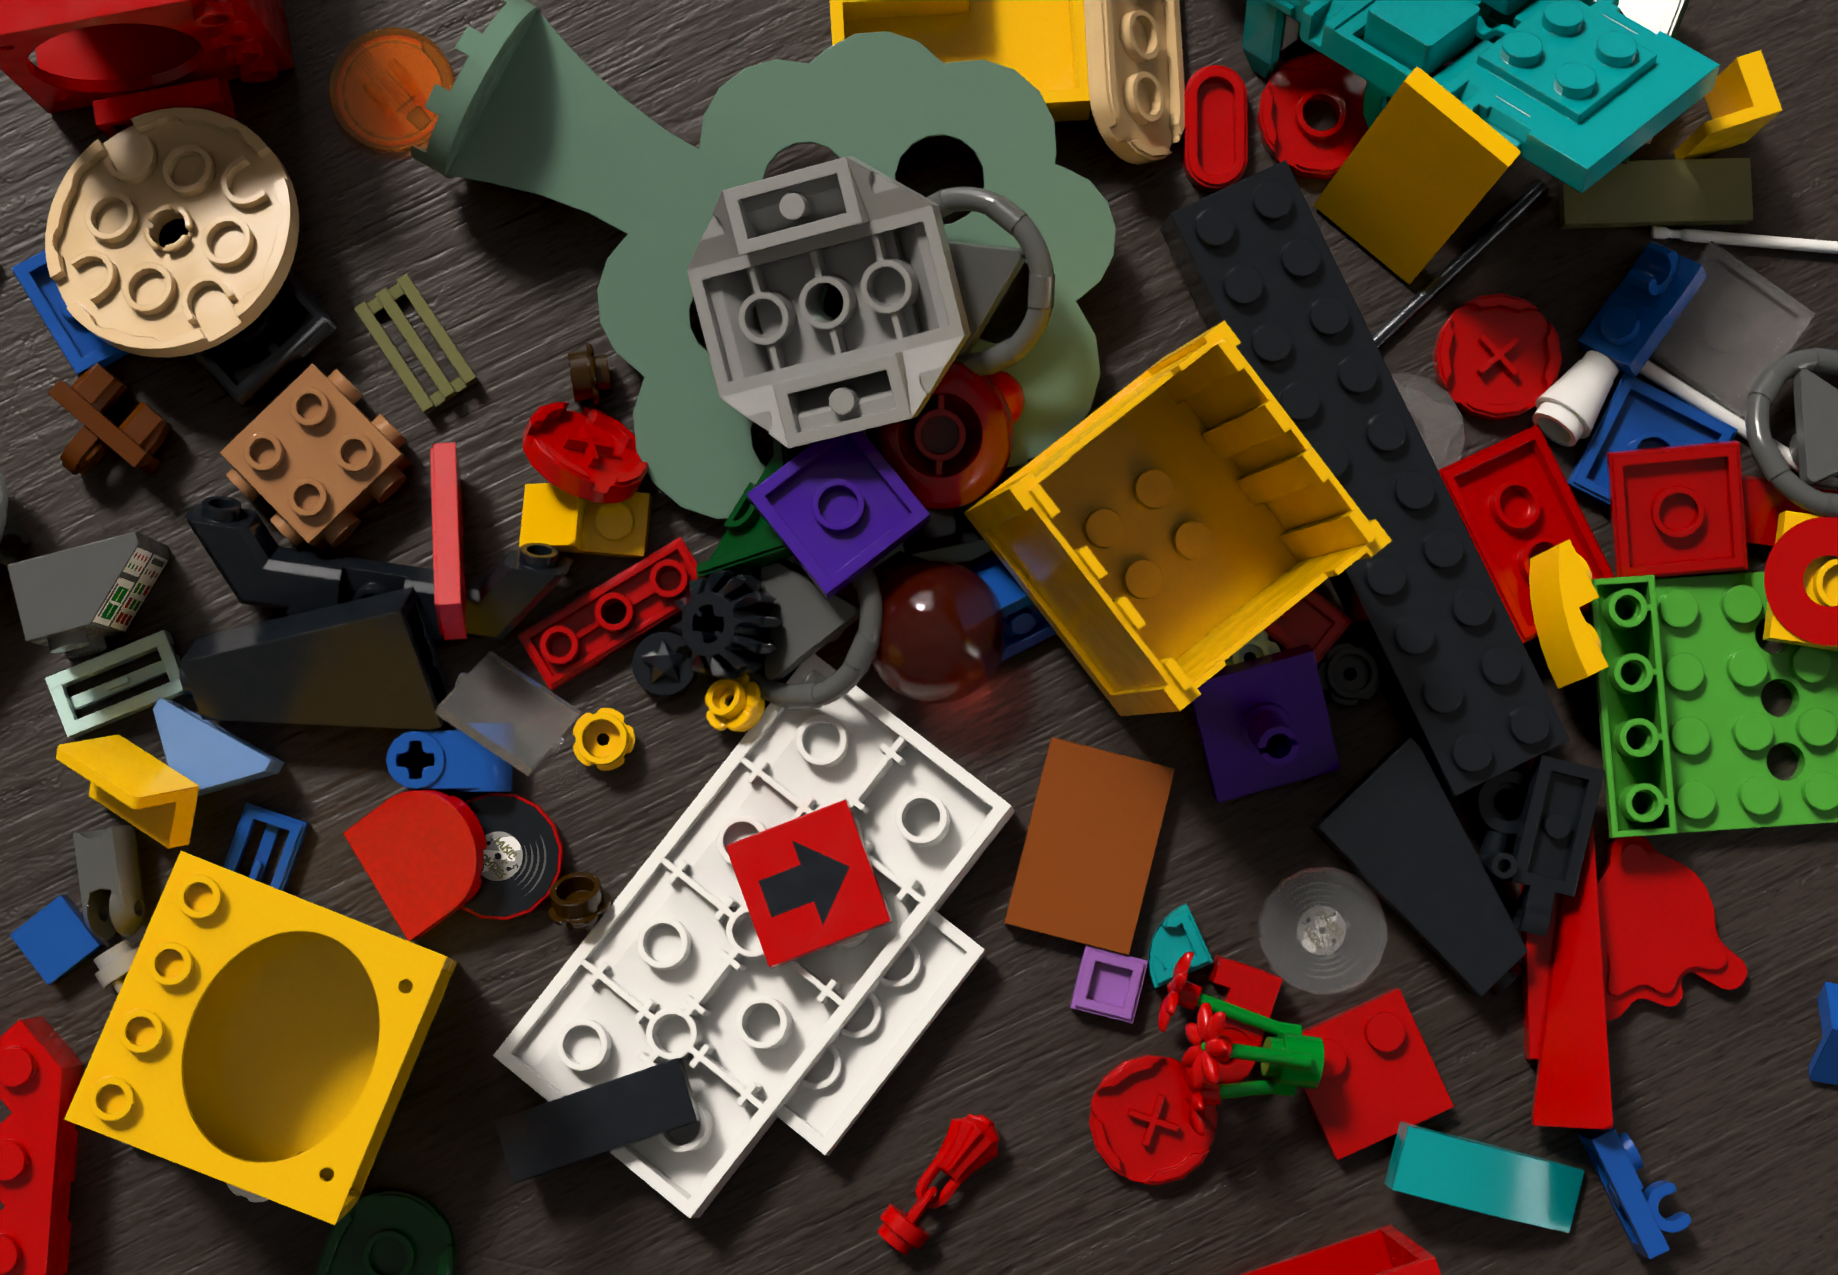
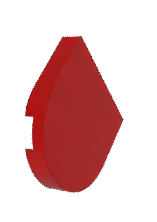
M432 789L405 791L386 800L343 833L408 941L422 937L458 911L476 895L481 887L482 878L480 877L483 867V850L487 849L486 837L474 812L464 801L456 796L450 797Z

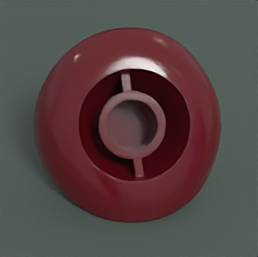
M953 361L919 416L866 429V436L924 508L941 510L967 505L982 497L998 482L1011 457L1014 427L1008 404L996 385L988 377L978 375L964 364Z

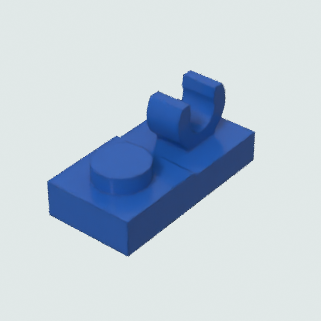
M1651 241L1618 288L1611 293L1579 338L1578 342L1583 352L1586 353L1590 350L1600 352L1610 358L1619 370L1636 378L1707 278L1703 265L1677 254L1672 249Z
M1615 1128L1587 1129L1577 1134L1634 1252L1652 1259L1669 1251L1670 1248L1661 1230L1670 1233L1679 1232L1688 1227L1692 1222L1689 1214L1683 1211L1677 1212L1668 1218H1663L1659 1213L1658 1205L1660 1200L1677 1190L1674 1183L1667 1180L1656 1181L1642 1192L1644 1187L1636 1171L1643 1168V1162L1636 1146L1626 1132L1618 1135Z

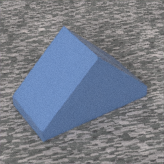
M159 697L153 707L168 766L198 784V796L278 774L285 763L212 721L202 720L201 715L176 701Z

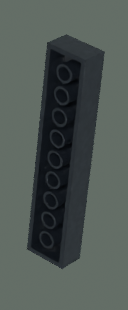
M1284 160L1172 212L1160 231L1208 329L1225 320L1241 341L1236 346L1368 521L1376 519L1392 540L1373 557L1355 561L1342 573L1330 577L1349 618L1352 620L1351 623L1362 645L1377 663L1381 684L1407 737H1411L1421 747L1446 797L1457 796L1569 741L1570 739L1287 161Z

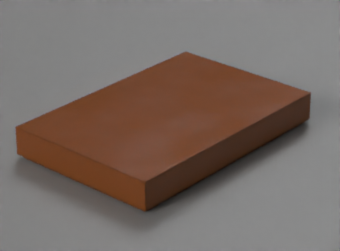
M1051 737L1004 923L1129 955L1175 768Z

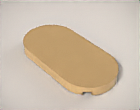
M1084 0L1089 97L1093 117L1101 136L1109 148L1128 163L1141 165L1166 158L1172 153L1169 150L1171 144L1180 141L1185 128V83L1180 1Z

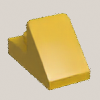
M551 483L525 484L519 547L528 543H545L556 547L560 552L644 559L647 555L652 496L650 493L635 492L632 498L618 503H597L570 495Z

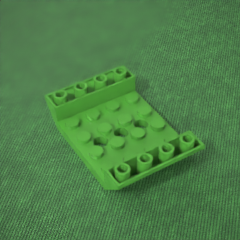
M1765 572L1655 579L1654 575L1592 579V584L1599 598L1589 602L1591 625L1599 635L1602 645L1601 652L1609 665L1607 668L1595 673L1603 770L1605 771L1604 782L1609 838L1838 822V651L1785 643L1777 653H1768L1758 645L1755 638V630L1758 623L1766 617L1768 602L1764 587ZM1770 681H1778L1784 684L1791 693V706L1781 717L1769 714L1761 702L1762 690ZM1777 744L1788 746L1797 757V769L1787 780L1777 779L1770 773L1767 767V755L1771 748Z

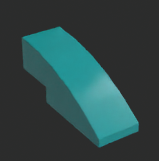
M1400 1121L1384 1184L1398 1192L1508 1220L1569 1233L1585 1170Z

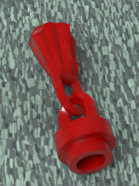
M968 1114L966 1117L952 1119L939 1152L918 1181L915 1190L917 1202L908 1213L890 1203L881 1214L880 1218L883 1224L879 1227L877 1233L887 1243L906 1256L913 1247L919 1250L931 1236L917 1222L926 1209H937L947 1203L959 1186L974 1171L998 1156L1000 1137L995 1128V1123L984 1114ZM942 1171L951 1179L936 1196L938 1188L935 1185L929 1188L928 1186L937 1174Z

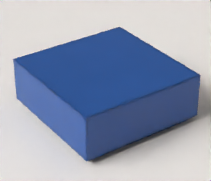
M68 895L57 897L10 934L11 938L48 986L55 985L105 946L100 938L88 930L84 916Z

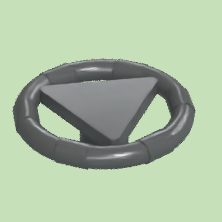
M960 186L941 189L926 198L939 204L942 218L955 211H974L985 214L1001 228L1013 235L1021 247L948 240L971 332L954 362L964 364L971 371L981 376L994 375L1019 363L1035 347L1048 325L1052 309L1054 308L1055 274L1051 255L1043 236L1028 214L1005 196L976 187ZM1025 260H1027L1030 272L1028 309L1020 327L1011 338L983 352L968 353L975 346Z
M1816 347L1798 350L1777 359L1761 372L1748 395L1745 412L1746 435L1754 460L1768 483H1771L1781 495L1814 515L1838 518V494L1823 493L1811 487L1838 474V389L1814 374L1838 376V350ZM1793 378L1796 433L1789 442V452L1792 460L1799 467L1800 478L1791 471L1777 445L1773 442L1770 430L1771 406L1785 382Z
M782 560L740 573L742 575H751L758 579L761 571L762 592H769L770 595L777 598L769 611V615L783 622L774 630L771 629L769 636L778 650L770 654H764L763 669L757 670L754 673H746L750 677V682L753 681L758 684L761 698L790 710L815 709L840 699L858 684L871 666L881 643L883 627L882 594L878 577L872 566L851 582L855 591H857L859 605L839 593L827 599L808 575ZM860 618L858 632L855 635L845 661L833 675L819 683L788 685L778 681L827 643L837 640L846 628Z

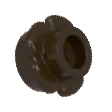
M587 343L586 350L568 352L572 390L575 403L593 400L594 406L600 404V393L612 392L607 354L594 355L592 344Z
M588 872L567 874L558 879L550 889V903L552 907L548 910L550 919L557 925H565L567 928L576 931L586 930L595 926L601 919L602 914L609 910L611 897L608 892H603L600 880L594 874Z

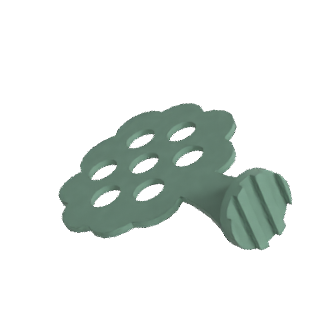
M500 0L505 5L497 13L483 34L468 26L457 42L455 49L468 56V59L451 90L449 91L435 83L424 108L439 116L427 150L412 145L411 155L413 159L447 178L460 177L545 196L585 211L627 233V236L607 258L597 289L600 323L615 352L644 377L633 411L636 451L642 462L646 461L648 463V474L652 482L682 508L716 519L728 518L750 482L756 484L767 467L761 462L753 446L752 427L754 422L719 397L708 351L699 343L692 329L691 308L694 297L687 269L705 230L714 216L712 212L722 190L764 179L767 168L780 152L796 144L814 143L829 148L839 158L853 156L894 180L901 157L913 144L927 137L947 136L962 141L976 154L983 168V189L1005 196L1026 212L1039 229L1050 252L1055 274L1054 308L1042 337L1019 363L1003 370L1018 380L1023 388L1025 397L1023 413L1016 424L1013 425V449L1006 468L1027 464L1028 459L1039 455L1080 423L1091 410L1101 374L1097 340L1076 300L1080 299L1099 283L1114 256L1116 227L1108 201L1092 182L1065 167L1055 164L1057 151L1054 119L1040 91L1014 69L984 59L943 63L919 41L889 31L853 34L826 48L810 63L775 59L741 70L718 89L705 112L698 149L662 128L602 80L541 14L539 7L527 0ZM971 211L967 216L954 223L944 224L947 240L1021 248L1013 235L988 218L987 215ZM827 284L821 292L820 303L824 312V301L831 284ZM979 338L973 349L968 353L983 352L998 343H992ZM987 494L983 495L979 499L967 505H964L965 512L973 505H975L978 501H980L982 498H984ZM985 540L912 555L939 564L971 561L992 549ZM904 542L876 562L872 568H875L898 551L904 552ZM793 556L786 558L787 560H789L790 562L804 570Z

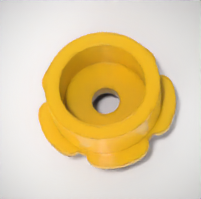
M743 673V676L737 677L736 680L715 681L707 691L705 704L709 711L706 713V718L709 724L718 731H724L728 728L734 732H745L753 728L760 721L765 709V699L761 698L758 684L749 681L750 677L748 674ZM734 696L733 701H732L731 704L728 706L730 700H731L732 697Z
M600 708L597 713H585L577 720L573 728V735L576 740L573 744V751L582 764L586 766L596 765L601 771H610L624 763L626 753L633 751L635 734L633 728L625 724L623 714L612 708ZM602 733H606L609 736V742L604 746L600 745L597 741L598 736Z

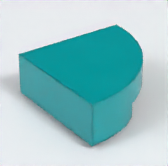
M1187 903L1171 911L1159 924L1151 939L1148 951V972L1155 989L1169 983L1173 979L1175 964L1189 951L1194 952L1187 974L1213 963Z

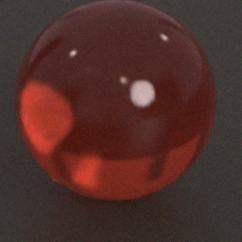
M929 560L913 563L901 568L880 585L883 601V626L881 643L871 663V667L887 687L902 697L915 702L945 704L971 695L991 678L1004 654L1007 628L999 599L982 577L972 570L953 562Z

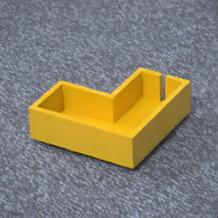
M830 0L832 45L853 34L889 31L919 41L943 63L984 59L1014 69L1040 91L1054 122L1089 120L1091 104L1088 84L1084 0Z

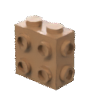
M313 363L220 453L233 466L226 474L229 480L252 502L260 495L264 497L277 511L270 521L292 544L298 547L305 540L308 544L322 550L328 543L332 547H336L351 536L361 523L356 516L374 499L381 503L391 497L405 482L407 476L403 471L412 462L399 450L407 442L406 438L381 413L371 421L355 405L363 397L361 392L337 368L327 376Z

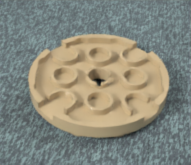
M160 109L131 118L134 125L117 133L104 143L97 139L76 159L64 176L51 204L45 233V253L50 278L56 282L59 292L67 305L66 309L85 328L107 344L122 351L140 356L169 358L198 353L225 342L249 326L270 305L281 289L294 260L299 236V209L295 190L286 169L272 150L248 127L233 118L206 109ZM174 219H184L188 235L183 234L176 242L165 245L164 248L161 247L159 235L163 226Z

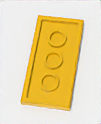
M1416 67L1403 81L1313 206L1410 285L1519 156L1521 151L1426 72Z

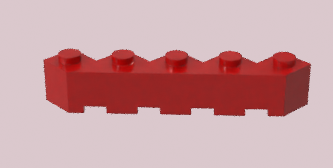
M43 1016L20 1019L0 1036V1099L12 1112L0 1123V1202L5 1206L0 1210V1275H64L68 1273L72 1220H68L71 1182L75 1181L79 1129L75 1128L76 1124L64 1120L83 1077L84 1063Z

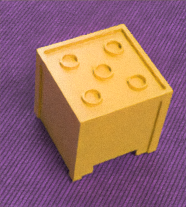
M1225 320L1161 358L964 512L1120 716L1181 711L1201 695L1197 688L1227 665L1224 662L1226 659L1327 578L1339 575L1355 561L1373 557L1392 541L1376 519L1368 521L1236 346L1241 341Z

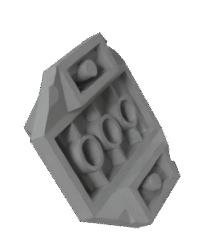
M853 156L842 157L722 190L712 212L714 216L705 230L687 269L719 397L742 415L769 431V435L788 449L919 416L971 335L939 204ZM827 284L834 285L843 297V309L836 319L829 317L821 307V292Z

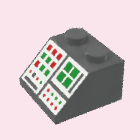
M134 531L7 565L25 640L49 647L50 653L67 651L69 658L87 656L106 650V639L125 635L169 562L171 556L168 545Z

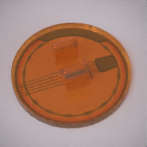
M381 28L358 37L340 54L330 78V101L339 123L356 141L378 151L402 152L411 150L412 145L419 147L430 140L439 115L424 108L435 83L450 91L455 78L444 53L430 39L418 32L405 28Z

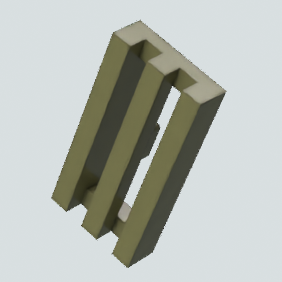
M406 273L396 280L398 282L396 285L388 290L385 287L375 294L376 298L368 303L364 301L354 309L421 410L428 415L478 382L479 379L412 279ZM404 297H408L460 376L452 382L448 381L398 306L397 302ZM386 310L439 389L431 396L427 394L376 316Z

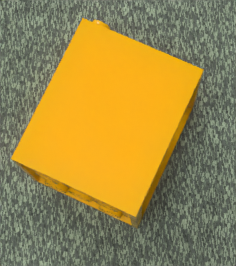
M180 851L64 1120L336 1225L358 1203L458 961Z

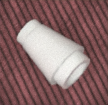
M1587 351L1582 359L1576 362L1536 400L1537 411L1532 417L1534 425L1538 424L1543 435L1563 446H1574L1579 439L1589 437L1611 389L1613 380L1619 373L1616 364L1600 352Z

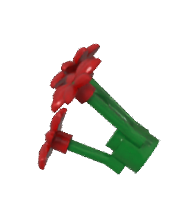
M1189 951L1178 960L1173 970V979L1167 984L1168 995L1163 999L1159 1008L1158 1027L1161 1032L1165 1033L1177 1005L1192 1011L1195 1006L1200 1007L1197 1015V1024L1188 1023L1185 1026L1186 1037L1195 1046L1189 1047L1181 1060L1183 1067H1185L1183 1073L1184 1081L1189 1088L1185 1098L1190 1105L1188 1110L1189 1122L1192 1129L1198 1135L1205 1136L1204 1106L1220 1105V1099L1269 1094L1293 1097L1296 1087L1316 1089L1318 1087L1324 1066V1043L1322 1038L1302 1035V1025L1279 1022L1201 993V986L1186 981L1194 952ZM1227 1017L1275 1035L1276 1038L1267 1037L1263 1047L1232 1043L1228 1036L1220 1034ZM1229 1058L1261 1062L1262 1075L1272 1078L1271 1080L1219 1084L1217 1062L1226 1063Z

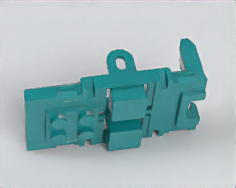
M1247 0L1242 49L1251 69L1266 78L1276 65L1280 50L1296 41L1300 32V39L1304 43L1367 80L1363 101V114L1367 126L1370 128L1386 106L1387 96L1392 98L1403 81L1416 67L1421 68L1430 75L1472 44L1476 35L1483 41L1434 76L1433 79L1521 151L1519 154L1521 158L1579 193H1583L1713 90L1720 66L1717 62L1666 33L1659 31L1656 34L1621 14L1620 7H1618L1619 0H1598L1594 4L1593 0Z

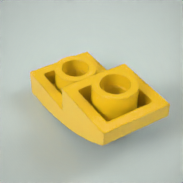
M1569 539L1530 558L1529 570L1530 600L1534 624L1546 663L1558 689L1587 678L1609 666L1601 652L1602 645L1598 633L1591 624L1585 621L1579 607L1599 598V595L1592 584V573L1587 562L1576 553Z

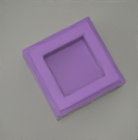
M1085 945L1070 1008L1133 1023L1148 961Z

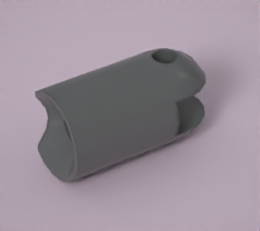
M122 825L108 827L103 830L73 833L83 916L88 930L102 940L113 938L116 932L124 937L134 935L140 929L145 919V902L135 826Z

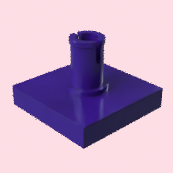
M863 431L814 442L746 494L749 502L827 599H830L931 521L929 512Z
M1309 644L1223 667L1197 688L1201 695L1191 702L1212 793L1218 803L1341 769L1314 650Z

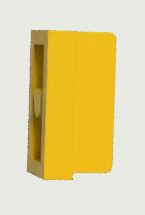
M1761 50L1737 57L1716 78L1714 89L1704 96L1712 120L1703 123L1673 152L1676 159H1696L1745 143L1783 111Z
M119 734L58 745L56 759L91 782L89 797L168 849L189 845L199 792L198 784Z

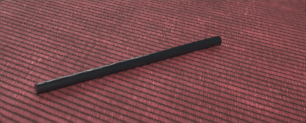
M1540 179L1533 183L1372 335L1378 349L1380 350L1549 191L1547 185Z

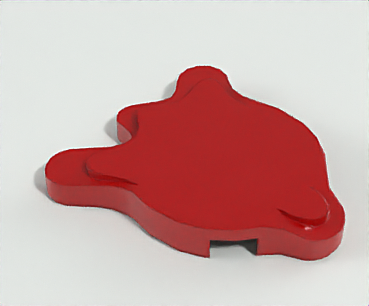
M1643 836L1615 838L1608 846L1606 864L1599 874L1601 877L1597 881L1606 1020L1620 1017L1630 1004L1637 999H1645L1668 1007L1676 1006L1683 997L1681 980L1687 973H1692L1711 985L1724 990H1733L1741 986L1747 977V966L1740 957L1721 942L1715 926L1714 906L1706 886L1697 874L1683 863L1657 852Z

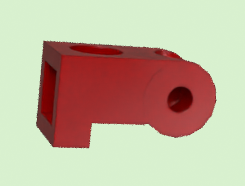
M1217 954L1208 977L1212 982L1224 986L1220 1000L1268 1018L1271 1016L1283 978L1276 974ZM1226 1017L1220 1035L1228 1036L1232 1043L1261 1047L1265 1032ZM1229 1058L1226 1063L1217 1062L1218 1083L1229 1084L1241 1081L1249 1075L1255 1061Z

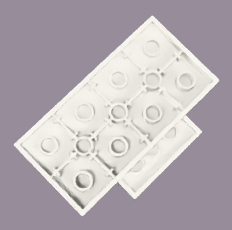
M814 653L797 668L786 684L819 683L833 675L837 670ZM857 686L840 699L821 708L790 710L770 703L764 710L760 721L745 734L493 1056L548 1102L675 1058H682L701 1121L611 1151L610 1153L690 1219L700 1218L777 1117L825 1156H829L983 958L987 951L940 915L938 910L1015 813V810L1008 802ZM846 799L852 809L893 922L772 969L766 961L725 846Z

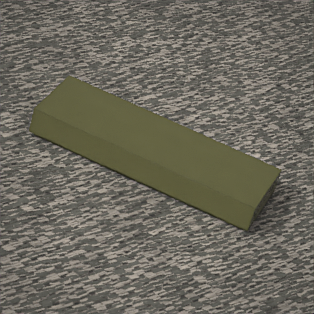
M1751 158L1629 161L1627 165L1618 164L1583 193L1577 192L1558 180L1560 229L1748 224L1753 220Z

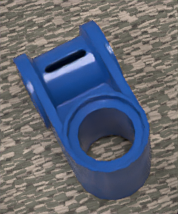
M461 727L447 731H411L403 733L393 741L388 749L386 758L388 772L394 781L404 787L413 789L455 790L456 793L513 792L512 728ZM422 743L423 752L433 754L435 762L434 766L423 768L422 778L416 779L415 770L404 766L405 755L415 754L416 744Z

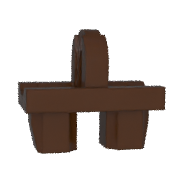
M98 363L83 373L72 386L60 379L47 393L84 424L62 452L60 457L62 466L73 475L79 473L84 475L95 467L112 448L136 469L140 468L147 475L151 476L162 463L154 453L162 445L173 426L143 401L140 402L121 425L115 422L106 413L126 392L128 387Z

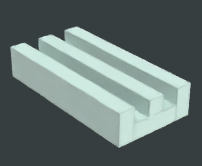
M162 630L45 678L67 737H79L153 707L159 697L170 700L185 694L179 674L181 659L175 653L172 645L175 643L169 631ZM155 651H158L161 661L72 697H69L66 687ZM165 674L169 677V683L77 719L75 711Z

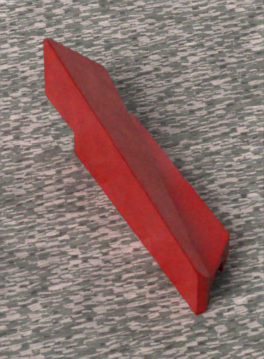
M1592 822L1575 897L1555 893L1550 923L1545 937L1521 931V939L1528 950L1522 957L1524 1058L1530 1060L1539 1059L1531 1112V1125L1585 1129H1612L1613 1127L1594 827ZM1519 884V886H1520V895H1521L1522 890H1523V888H1524V885H1523V884Z

